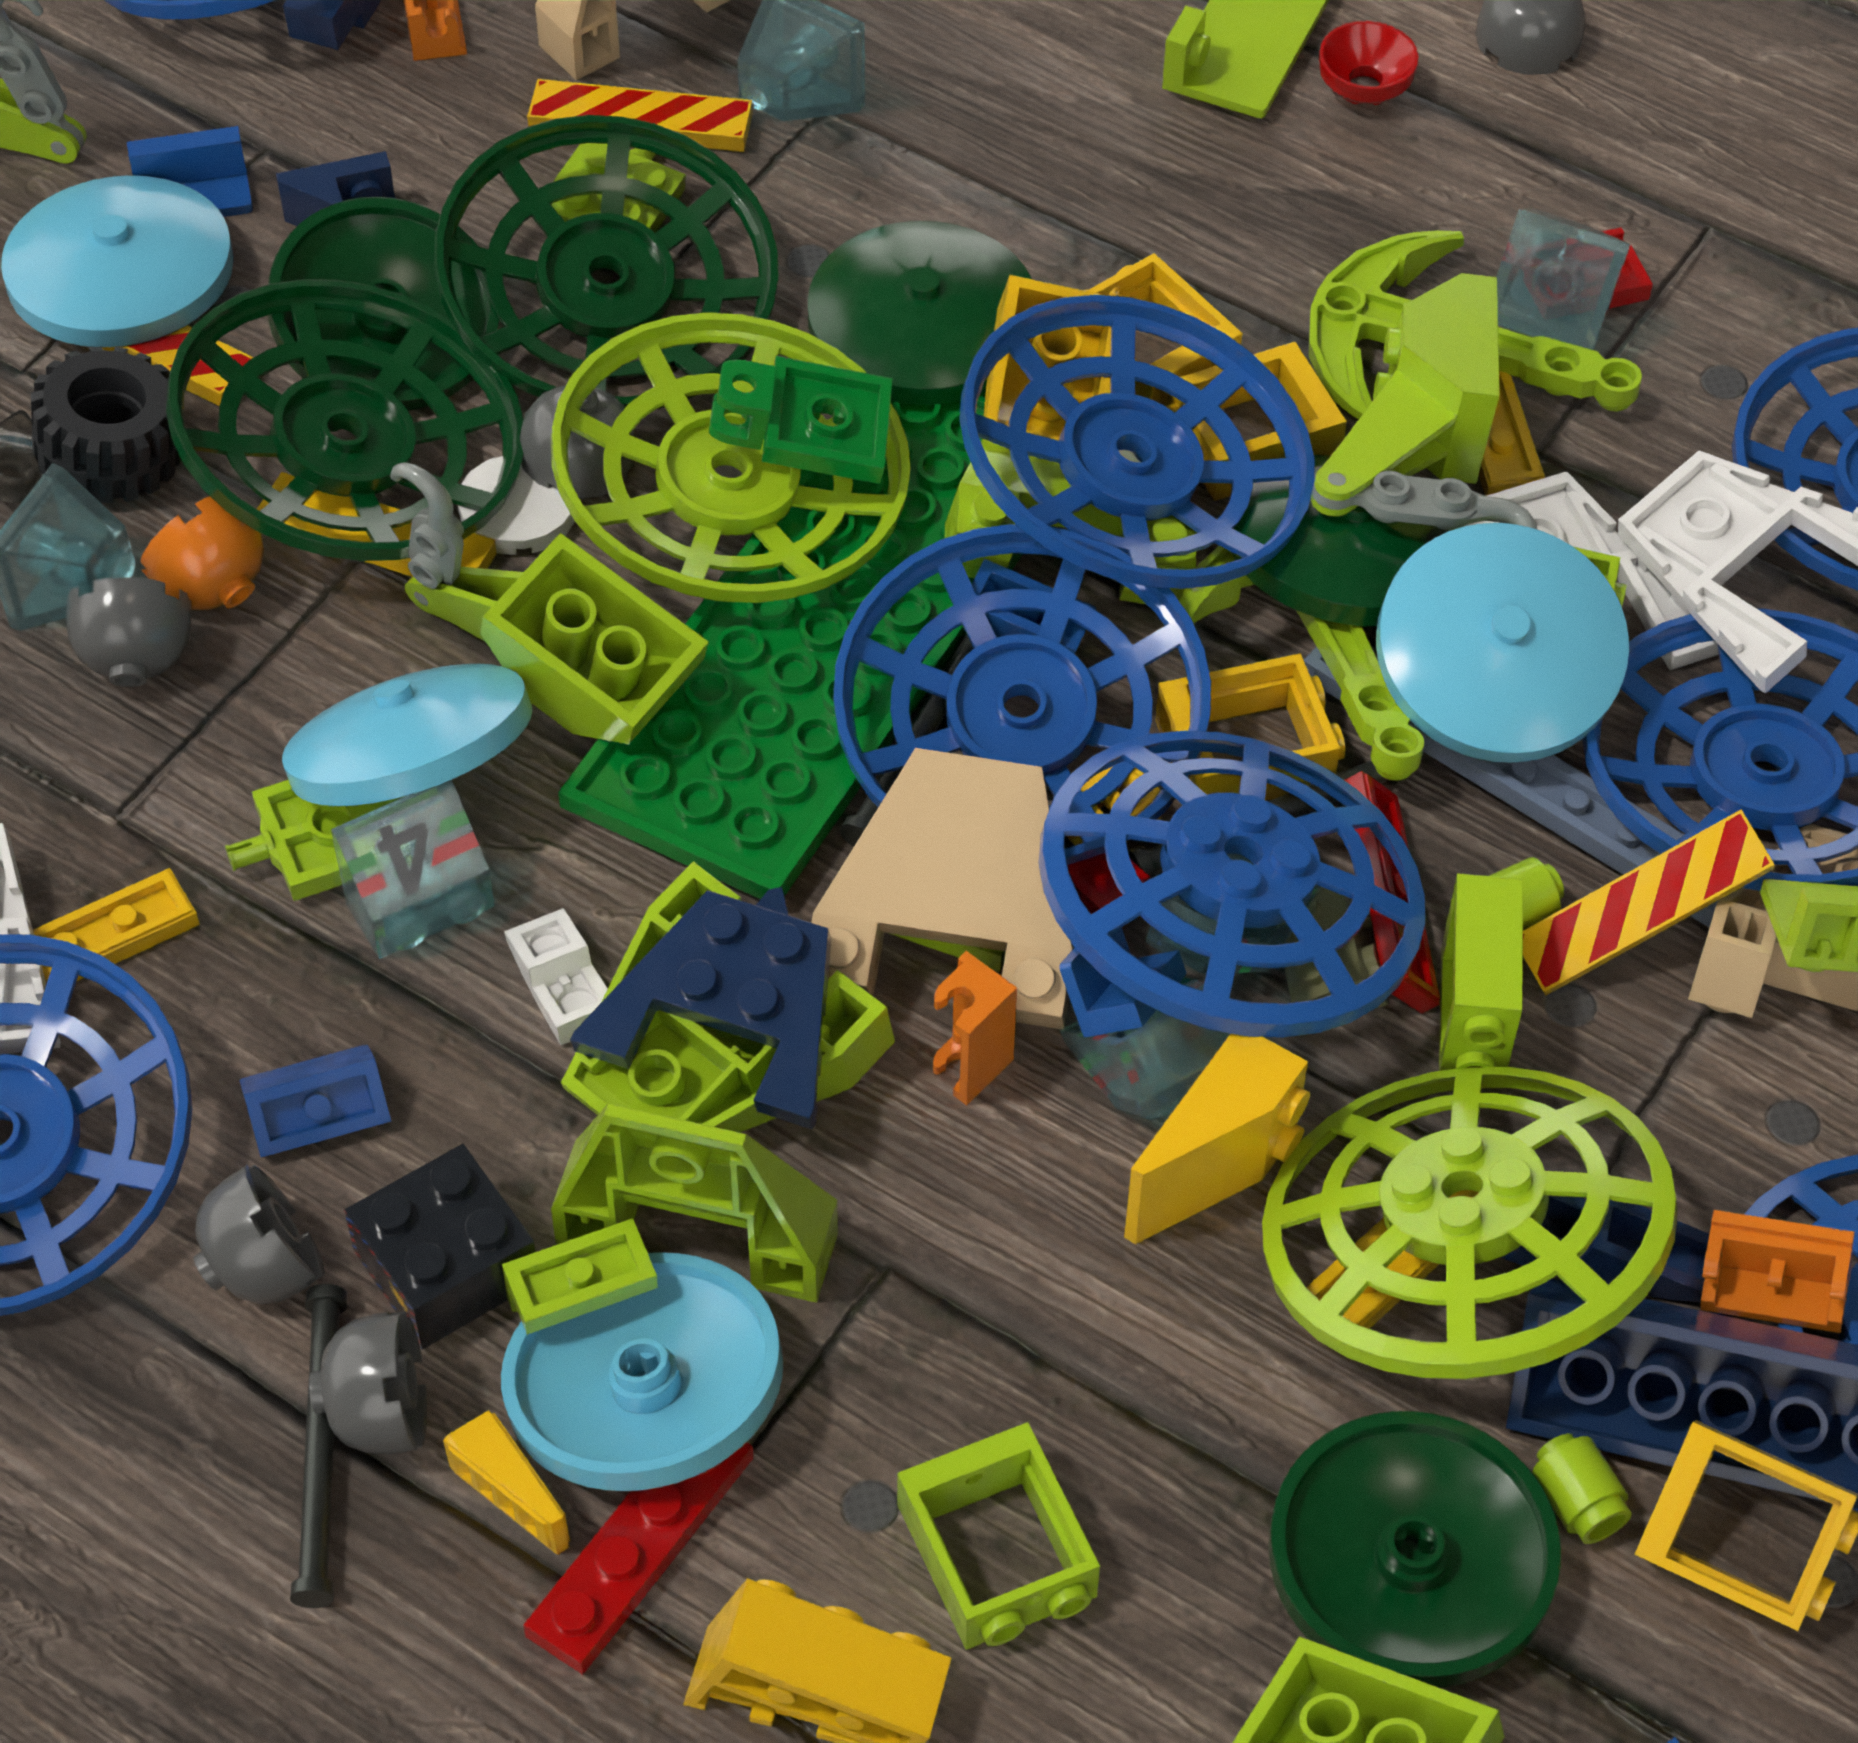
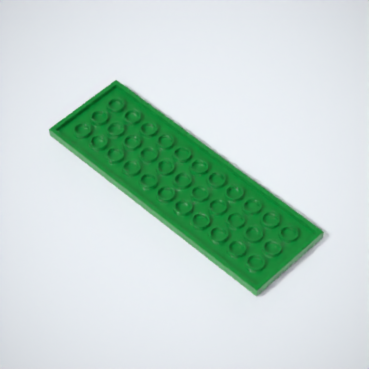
M986 391L980 393L977 401L976 413L984 416ZM961 400L930 405L905 404L891 401L893 408L899 416L908 442L911 470L902 513L893 533L877 554L850 576L825 589L792 599L748 603L721 602L704 598L685 623V625L709 642L704 660L630 744L602 739L596 741L559 790L558 797L561 808L682 864L689 866L692 862H695L717 880L756 898L761 899L769 889L782 887L785 897L861 788L860 783L850 769L838 737L833 701L836 661L845 631L861 602L878 582L909 556L944 539L945 523L959 483L971 462L964 447L960 425ZM885 458V469L880 484L852 479L851 493L887 495L889 487L887 459ZM802 469L799 485L833 491V475ZM791 507L789 512L776 524L795 543L812 531L825 516L826 512ZM845 514L841 524L831 537L806 556L822 570L848 558L870 538L876 530L881 516ZM753 534L737 556L769 553V551ZM1013 553L1007 568L1013 570L1023 554ZM781 565L771 569L755 571H725L717 582L764 584L797 578ZM939 573L921 581L897 600L876 625L870 639L904 654L910 642L927 623L942 611L953 606ZM968 577L972 584L974 578ZM963 626L955 628L941 639L922 663L942 671L966 635ZM859 662L854 680L853 714L857 739L863 753L888 747L895 739L890 714L891 690L894 678ZM913 686L910 693V716L927 693Z

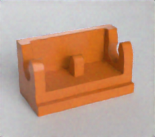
M403 0L414 61L467 54L458 0Z
M965 951L958 958L957 969L935 991L934 1008L936 1010L947 1006L948 1001L953 997L952 1037L934 1056L933 1073L938 1075L946 1070L950 1062L960 1060V1078L953 1088V1096L967 1106L1014 1060L1017 987L968 951Z
M1714 1210L1702 1277L1705 1279L1701 1296V1310L1841 1333L1852 1270L1854 1232Z

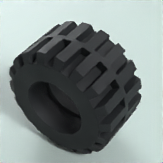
M102 346L89 347L88 353L81 354L77 350L65 354L64 362L54 360L46 366V375H38L34 382V392L31 393L34 461H38L39 471L45 478H53V486L62 492L71 489L74 491L75 498L87 501L90 496L100 498V503H113V498L122 497L126 502L138 499V493L144 491L152 494L160 489V481L169 482L175 474V465H180L181 457L171 438L166 413L167 385L170 371L162 364L151 365V357L143 353H138L134 356L128 354V349L115 347L114 351H103Z

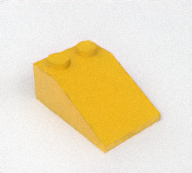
M1009 275L997 309L994 331L1009 318L1035 305L1064 297L1102 294ZM1097 325L1067 327L1037 335L1028 341L1047 367L1051 368L1057 364L1077 358L1110 357L1111 327ZM1010 353L997 362L987 377L984 417L1007 426L1009 425V419L1017 398L1025 386L1031 382ZM1110 377L1084 378L1063 385L1079 403L1096 395L1111 393ZM1043 397L1029 416L1026 432L1059 441L1066 421Z
M1230 1034L1132 1166L1124 1238L1137 1244L1262 1181L1277 1159L1285 1163L1300 1143L1304 1133V1128L1298 1125V1120L1303 1114L1310 1098V1092L1304 1089L1308 1061L1264 1037Z

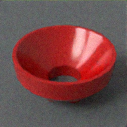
M1354 21L1333 29L1325 36L1320 46L1319 69L1326 85L1346 101L1355 105L1359 103L1378 105L1395 98L1410 87L1417 72L1419 55L1417 47L1403 31L1381 22ZM1367 76L1376 79L1380 85L1362 86L1352 83L1351 80L1355 77Z

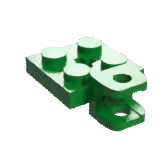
M780 356L775 357L773 365L746 360L725 361L720 371L718 393L714 395L712 402L709 434L721 442L761 450L763 444L761 462L880 484L885 469L893 378ZM745 381L750 383L754 390L751 392H741L733 386V383ZM737 413L745 419V422L739 425L732 424L725 419L724 415ZM821 414L831 415L833 423L837 426H828L819 422Z

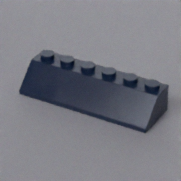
M1550 1279L1546 1283L1533 1288L1528 1294L1522 1331L1539 1327L1566 1315L1585 1302L1563 1281ZM1644 1299L1618 1325L1586 1346L1548 1363L1515 1371L1506 1429L1550 1439L1566 1433H1571L1574 1438L1589 1436L1599 1450L1673 1467L1692 1422L1697 1420L1858 1494V1345ZM1717 1451L1714 1452L1705 1474L1824 1501ZM1858 1496L1853 1505L1855 1509H1858Z

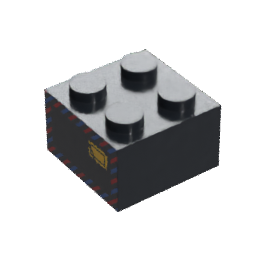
M464 1143L344 1209L355 1254L395 1312L405 1311L409 1314L415 1326L422 1350L508 1301L502 1264L536 1252L534 1240Z

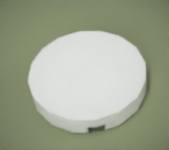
M503 456L489 459L469 472L461 484L492 493L499 478ZM521 464L516 484L505 504L483 528L475 533L494 539L496 553L516 555V549H527L532 547V553L545 550L560 533L566 536L575 521L562 500L558 487L549 484L548 489L537 484L523 470ZM458 505L461 522L478 512V510Z

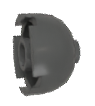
M1484 0L1475 33L1478 47L1484 55L1486 54V48H1488L1492 54L1498 56L1497 65L1507 71L1525 75L1555 72L1559 70L1560 62L1567 60L1569 57H1571L1572 62L1578 57L1585 31V11L1582 0Z
M558 386L543 393L525 413L519 437L524 453L521 462L523 470L537 484L548 489L549 484L557 487L551 466V431L557 403L565 386ZM596 387L585 399L580 411L612 427L616 418L625 407L611 393ZM635 428L630 436L636 437ZM571 431L568 444L569 473L578 497L584 499L608 494L603 471L605 448ZM622 456L621 470L625 483L628 471L631 467L634 468L635 461Z
M134 577L103 578L93 581L92 593L83 594L79 597V586L70 590L66 598L67 633L75 653L83 664L100 675L108 676L109 682L121 687L144 685L148 677L157 676L175 665L188 644L191 630L192 602L188 594L181 589L179 599L166 595L164 582Z
M247 1164L223 1180L204 1199L197 1212L195 1225L196 1239L201 1252L195 1255L193 1259L199 1273L212 1289L217 1291L225 1285L230 1292L242 1300L256 1304L281 1302L298 1294L324 1276L325 1270L323 1260L311 1234L307 1231L300 1237L290 1217L296 1213V1210L274 1181L255 1165L249 1168Z
M405 1311L397 1313L385 1312L351 1321L335 1333L323 1351L321 1371L310 1373L309 1395L314 1413H326L333 1433L349 1447L370 1454H399L418 1450L417 1448L422 1447L425 1442L427 1428L426 1384L417 1385L414 1363L423 1361L415 1326L409 1314Z

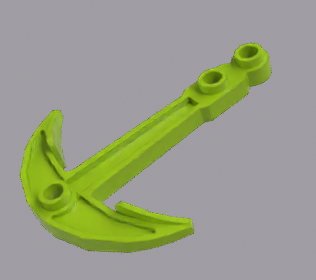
M1461 231L1413 232L1396 235L1355 251L1331 271L1318 288L1310 308L1309 359L1331 398L1358 420L1372 403L1364 380L1361 348H1357L1359 341L1369 339L1385 343L1388 327L1398 328L1403 305L1411 301L1386 293L1396 279L1398 286L1406 287L1428 266L1464 245V236ZM1498 327L1499 371L1519 377L1527 384L1544 388L1546 392L1552 395H1570L1580 399L1594 396L1599 405L1609 411H1623L1637 400L1642 373L1640 368L1632 361L1623 358L1604 359L1595 350L1544 336L1530 337Z
M1218 546L1196 566V569L1220 566L1233 562L1235 559L1231 551ZM1245 575L1218 585L1186 588L1183 591L1180 603L1191 617L1193 624L1211 613L1234 606L1239 601L1241 588L1255 584ZM1297 611L1341 689L1340 700L1361 741L1372 746L1370 756L1376 771L1382 777L1389 780L1408 778L1420 766L1424 738L1417 729L1410 726V718L1402 712L1390 694L1383 679L1379 662L1362 626L1330 622Z

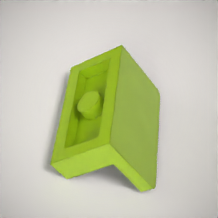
M633 1218L502 1264L507 1300L513 1312L518 1311L527 1335L658 1288L657 1274Z

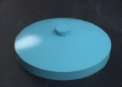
M115 176L95 179L66 188L32 208L21 218L8 236L2 253L1 269L6 291L13 308L32 328L46 336L69 344L89 347H118L139 344L171 334L204 314L221 296L229 282L233 268V250L224 217L218 208L201 193L183 184L162 178Z
M1483 523L1464 526L1432 539L1419 548L1402 565L1392 580L1382 603L1376 631V649L1381 673L1390 694L1398 707L1418 729L1446 748L1460 754L1486 761L1512 763L1532 761L1557 754L1583 739L1598 725L1615 700L1624 681L1629 657V635L1623 609L1616 593L1605 576L1585 555L1561 539L1534 528L1508 523Z
M458 664L409 673L366 688L318 714L290 739L284 749L282 763L292 790L305 801L327 806H353L392 800L450 781L499 754L514 742L528 725L532 715V704L522 677L515 671L492 664Z
M648 1253L657 1274L658 1288L528 1335L521 1321L507 1346L501 1370L503 1402L514 1434L521 1446L537 1463L558 1477L585 1487L612 1491L646 1490L671 1485L701 1474L727 1459L741 1448L765 1421L779 1393L783 1375V1352L775 1318L761 1293L748 1280L724 1265L698 1256L680 1253Z

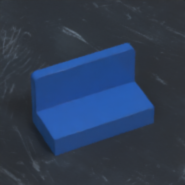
M238 126L127 142L133 176L162 178L190 187L209 199L218 208L223 217L247 214L253 211Z
M1122 927L1110 934L1123 949L1130 953ZM1075 948L1060 963V973L1084 1038L1143 1027L1156 1012V1009L1131 997L1102 976ZM1179 950L1137 958L1148 967L1177 982H1180L1187 974Z
M361 1045L239 1080L261 1158L391 1122L376 1061L368 1045Z

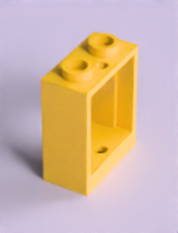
M1155 253L1133 265L1123 267L1114 276L1089 290H1084L1107 296L1130 297L1167 306L1196 317L1227 334L1240 345L1242 343V332ZM1183 345L1150 364L1169 371L1178 377L1217 366L1207 358ZM1135 381V395L1149 398L1167 406L1168 393Z
M1291 342L1253 354L1276 376L1295 402L1308 429L1314 455H1332L1344 440L1347 421L1297 343ZM1218 366L1181 376L1180 378L1202 390L1223 370ZM1241 387L1220 408L1225 409L1254 400V398ZM1167 394L1166 407L1174 413L1185 405L1179 399ZM1205 421L1192 430L1200 443L1204 460L1229 461L1221 441ZM1276 432L1244 441L1251 461L1286 458L1283 445ZM1204 483L1214 501L1231 496L1232 484Z
M1301 653L1209 672L1211 679L1209 722L1286 706L1303 748L1293 750V752L1336 774L1338 760L1345 758L1343 734L1337 723H1329L1324 711L1326 702L1322 683L1317 675L1310 676ZM1187 677L1160 682L1158 685L1155 722L1160 733L1188 731L1190 690ZM1202 752L1200 758H1214L1212 752ZM1270 765L1268 767L1269 769L1281 772L1307 786L1311 785V783L1285 770ZM1205 773L1191 775L1190 780L1206 794H1239L1241 776ZM1267 783L1265 801L1276 799L1289 792Z
M1696 1420L1691 1424L1634 1555L1798 1631L1805 1615L1819 1621L1836 1581L1823 1576L1834 1549L1848 1555L1858 1534V1511L1852 1508L1858 1494ZM1715 1451L1833 1504L1791 1601L1673 1547Z

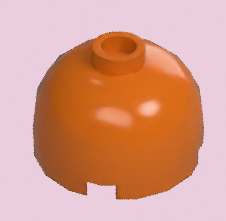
M209 496L195 503L202 513L192 518L186 524L179 515L168 522L150 541L140 561L146 568L142 572L148 579L165 583L166 595L179 599L180 589L185 591L192 602V610H211L223 604L226 608H233L245 601L255 589V584L252 581L260 571L265 551L262 533L257 532L229 514Z

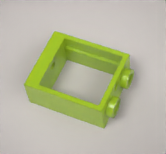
M1457 873L1441 946L1439 1071L1464 1069L1467 1067H1508L1522 1013L1523 879Z
M1028 1422L897 1473L898 1508L965 1650L982 1643H986L988 1646H998L1007 1643L1019 1636L1024 1631L1025 1626L1049 1616L1057 1620L1074 1616L1084 1610L1091 1600L1097 1597L1100 1565ZM1022 1484L1064 1570L974 1606L933 1519Z

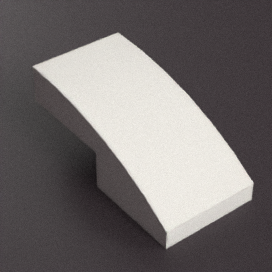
M564 908L504 931L514 959L560 1045L571 1042L570 1039L573 1032L597 1008L608 989L591 963L588 945Z

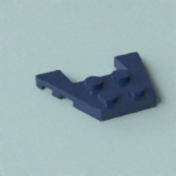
M707 890L573 1032L570 1041L574 1051L629 1069L657 1011H663L777 1048L754 1098L757 1112L813 1130L817 1122L818 1105L816 1097L818 1076L821 1075L822 1062L821 1036L823 1016L826 1013L831 952L829 929Z

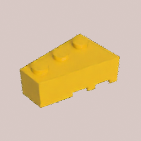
M747 1578L708 1625L683 1705L705 1710L708 1699L711 1697L751 1707L750 1722L772 1727L776 1714L819 1725L816 1738L834 1743H925L930 1739L952 1657L931 1650V1645L925 1639L914 1634L904 1632L890 1634L864 1624L863 1618L850 1609L839 1606L823 1608L797 1598L795 1591L783 1583L773 1580L754 1581Z

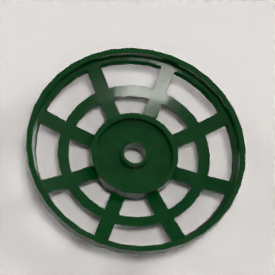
M584 115L557 118L526 127L498 141L469 165L455 182L441 210L435 234V277L441 303L454 328L471 352L486 366H491L498 373L508 378L514 386L528 394L540 397L543 393L556 388V386L527 375L504 361L499 354L522 345L527 351L546 363L574 373L590 354L612 338L641 324L660 320L667 310L670 300L704 301V306L700 313H719L722 301L757 299L753 317L769 320L773 310L779 279L778 250L771 224L756 195L740 175L714 152L683 134L655 123L621 116ZM585 143L607 144L604 175L591 174L568 177L538 188L519 162L533 154L560 146ZM630 147L647 150L676 161L701 176L712 187L687 207L680 200L657 187L639 180L627 178ZM500 174L519 201L511 207L499 222L490 239L489 248L485 249L455 239L457 227L470 202L490 180ZM602 194L600 213L584 214L569 219L566 222L551 205L557 201L574 196ZM630 198L652 206L667 215L672 221L655 233L639 221L623 216L624 199ZM728 203L739 215L752 240L758 263V277L724 279V268L719 249L704 224ZM530 217L547 235L541 247L538 261L506 254L514 234ZM688 237L693 241L702 258L706 279L674 278V264L670 251ZM452 261L486 272V286L490 302L500 322L503 324V328L478 337L467 323L456 298L452 281ZM607 268L616 272L620 280L613 284H602L594 280L590 274L594 270ZM503 276L536 283L537 291L544 307L519 319L506 296ZM561 324L566 329L587 337L585 360L561 353L540 341L537 337ZM700 343L673 346L661 351L669 366L675 364L688 375L707 373L720 374L722 364L725 361L745 360L755 347L738 344L730 356L717 367L694 351ZM640 360L631 361L622 365L597 385V388L606 391L607 378L637 377L646 375V372ZM640 395L614 397L626 408L630 402ZM697 395L688 396L687 399H692Z
M300 279L268 284L240 293L214 307L192 327L177 350L169 374L166 413L171 438L183 464L201 488L229 514L257 532L288 546L326 557L357 561H387L410 558L408 553L410 539L399 541L392 528L412 523V519L422 509L429 506L427 499L424 497L409 507L384 514L375 494L392 487L396 483L422 493L407 479L402 478L400 481H393L390 477L392 468L396 464L410 463L416 444L446 439L447 464L441 478L433 476L446 488L453 504L478 510V512L461 522L464 528V533L461 536L463 540L483 528L503 507L516 484L524 455L519 439L524 419L518 397L509 379L498 373L491 366H486L471 352L449 318L407 296L372 285L341 280ZM316 309H333L365 314L392 322L409 331L393 355L361 343L322 339ZM288 311L292 313L298 340L268 349L250 359L243 366L216 344L222 336L247 322L274 313ZM430 342L446 351L470 373L485 392L490 402L489 404L457 413L453 403L442 389L426 374L414 367ZM200 359L228 382L219 406V433L185 428L183 418L184 395L191 373ZM327 359L355 362L373 367L381 372L373 382L353 375L331 373ZM303 361L307 378L294 383L283 394H280L260 380L262 376L276 368ZM402 383L409 386L424 399L437 418L413 422L406 407L394 396ZM244 396L273 415L270 435L237 434V411ZM499 424L502 435L503 463L497 484L492 493L458 484L467 459V439L465 434ZM343 429L354 434L357 439L342 440L332 435L331 432ZM196 451L226 455L231 466L243 482L269 504L259 511L237 497L211 473ZM246 457H277L283 467L295 478L279 492L256 472ZM317 490L332 495L349 497L358 517L330 514L309 508L304 504ZM294 516L302 521L326 528L366 531L372 542L328 538L285 524V522Z

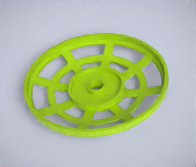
M697 313L671 316L641 324L612 338L590 354L572 374L558 400L551 431V466L559 494L574 521L597 547L621 566L652 583L685 595L721 602L760 603L792 599L825 589L853 574L877 554L895 529L904 508L911 469L908 442L899 416L891 403L886 447L889 479L887 495L851 493L853 480L834 475L833 491L800 486L801 469L761 462L763 444L761 450L727 444L713 438L709 434L711 410L696 413L687 397L718 393L720 374L688 375L676 379L661 351L673 346L697 343L739 344L755 347L752 362L773 365L775 357L780 354L795 360L866 373L862 367L837 348L807 332L776 321L742 314ZM639 358L653 388L645 391L630 402L616 418L612 427L580 411L585 399L602 380L622 365ZM736 381L733 383V386L738 391L751 392L754 390L753 386L748 382ZM663 405L675 423L664 436L660 447L630 436L631 432L643 418ZM737 413L724 415L725 419L732 424L739 425L745 422V419ZM821 414L819 422L828 426H837L833 423L832 418L826 420ZM571 431L605 448L603 454L604 480L612 502L583 506L574 489L569 473L568 444ZM622 456L656 469V483L659 491L630 498L622 478ZM723 465L732 466L743 475L727 478L719 475L714 469ZM791 507L826 512L818 525L795 543L776 524L789 512ZM673 511L682 520L697 527L691 547L664 535L645 518ZM845 514L881 516L876 530L870 538L848 558L822 570L806 556L831 537L841 524ZM628 523L638 535L652 546L674 558L685 561L681 573L657 565L628 549L604 530L602 526ZM753 533L769 551V553L750 556L714 554L721 534L746 535ZM781 565L797 578L764 584L722 583L705 579L709 568L721 571H755L771 569Z
M1467 1067L1464 1069L1430 1072L1391 1083L1361 1096L1328 1116L1305 1136L1285 1163L1282 1164L1268 1192L1262 1219L1263 1251L1277 1295L1291 1316L1321 1343L1349 1359L1382 1371L1420 1378L1469 1379L1508 1374L1548 1363L1586 1346L1618 1325L1645 1299L1664 1271L1675 1242L1678 1208L1672 1170L1658 1140L1636 1115L1614 1098L1582 1082L1548 1072L1515 1067ZM1482 1088H1513L1547 1093L1575 1103L1556 1110L1546 1104L1519 1096L1481 1092ZM1453 1091V1095L1439 1096L1411 1104L1384 1116L1378 1121L1366 1118L1401 1102L1434 1093ZM1480 1108L1513 1111L1537 1119L1512 1135L1496 1129L1479 1127ZM1452 1110L1450 1129L1432 1133L1417 1141L1394 1130L1420 1117ZM1605 1116L1627 1132L1641 1147L1650 1166L1652 1182L1610 1176L1607 1163L1599 1146L1580 1125ZM1337 1135L1353 1139L1333 1162L1324 1180L1321 1193L1283 1205L1295 1179L1320 1150ZM1563 1135L1580 1154L1587 1173L1545 1171L1540 1158L1534 1150ZM1369 1147L1393 1158L1387 1166L1381 1181L1343 1188L1351 1168ZM1462 1190L1479 1192L1473 1198L1467 1196L1449 1198L1452 1194ZM1549 1196L1587 1198L1579 1219L1561 1241L1541 1226L1547 1214ZM1610 1200L1652 1207L1651 1220L1641 1246L1625 1269L1608 1285L1579 1257L1587 1251L1599 1234L1609 1210ZM1381 1205L1387 1230L1363 1252L1346 1232L1341 1212ZM1317 1218H1321V1226L1329 1248L1340 1264L1347 1269L1321 1300L1305 1287L1292 1268L1282 1241V1229ZM1520 1246H1523L1537 1258L1533 1262L1513 1271L1475 1280V1264L1497 1259L1516 1250ZM1405 1250L1422 1260L1446 1265V1281L1413 1278L1389 1270L1386 1267ZM1556 1275L1585 1302L1572 1312L1533 1329L1494 1339L1477 1340L1476 1304L1493 1302L1519 1295L1546 1283ZM1370 1286L1381 1293L1404 1301L1446 1306L1447 1342H1423L1389 1336L1357 1325L1343 1317V1315L1364 1290Z

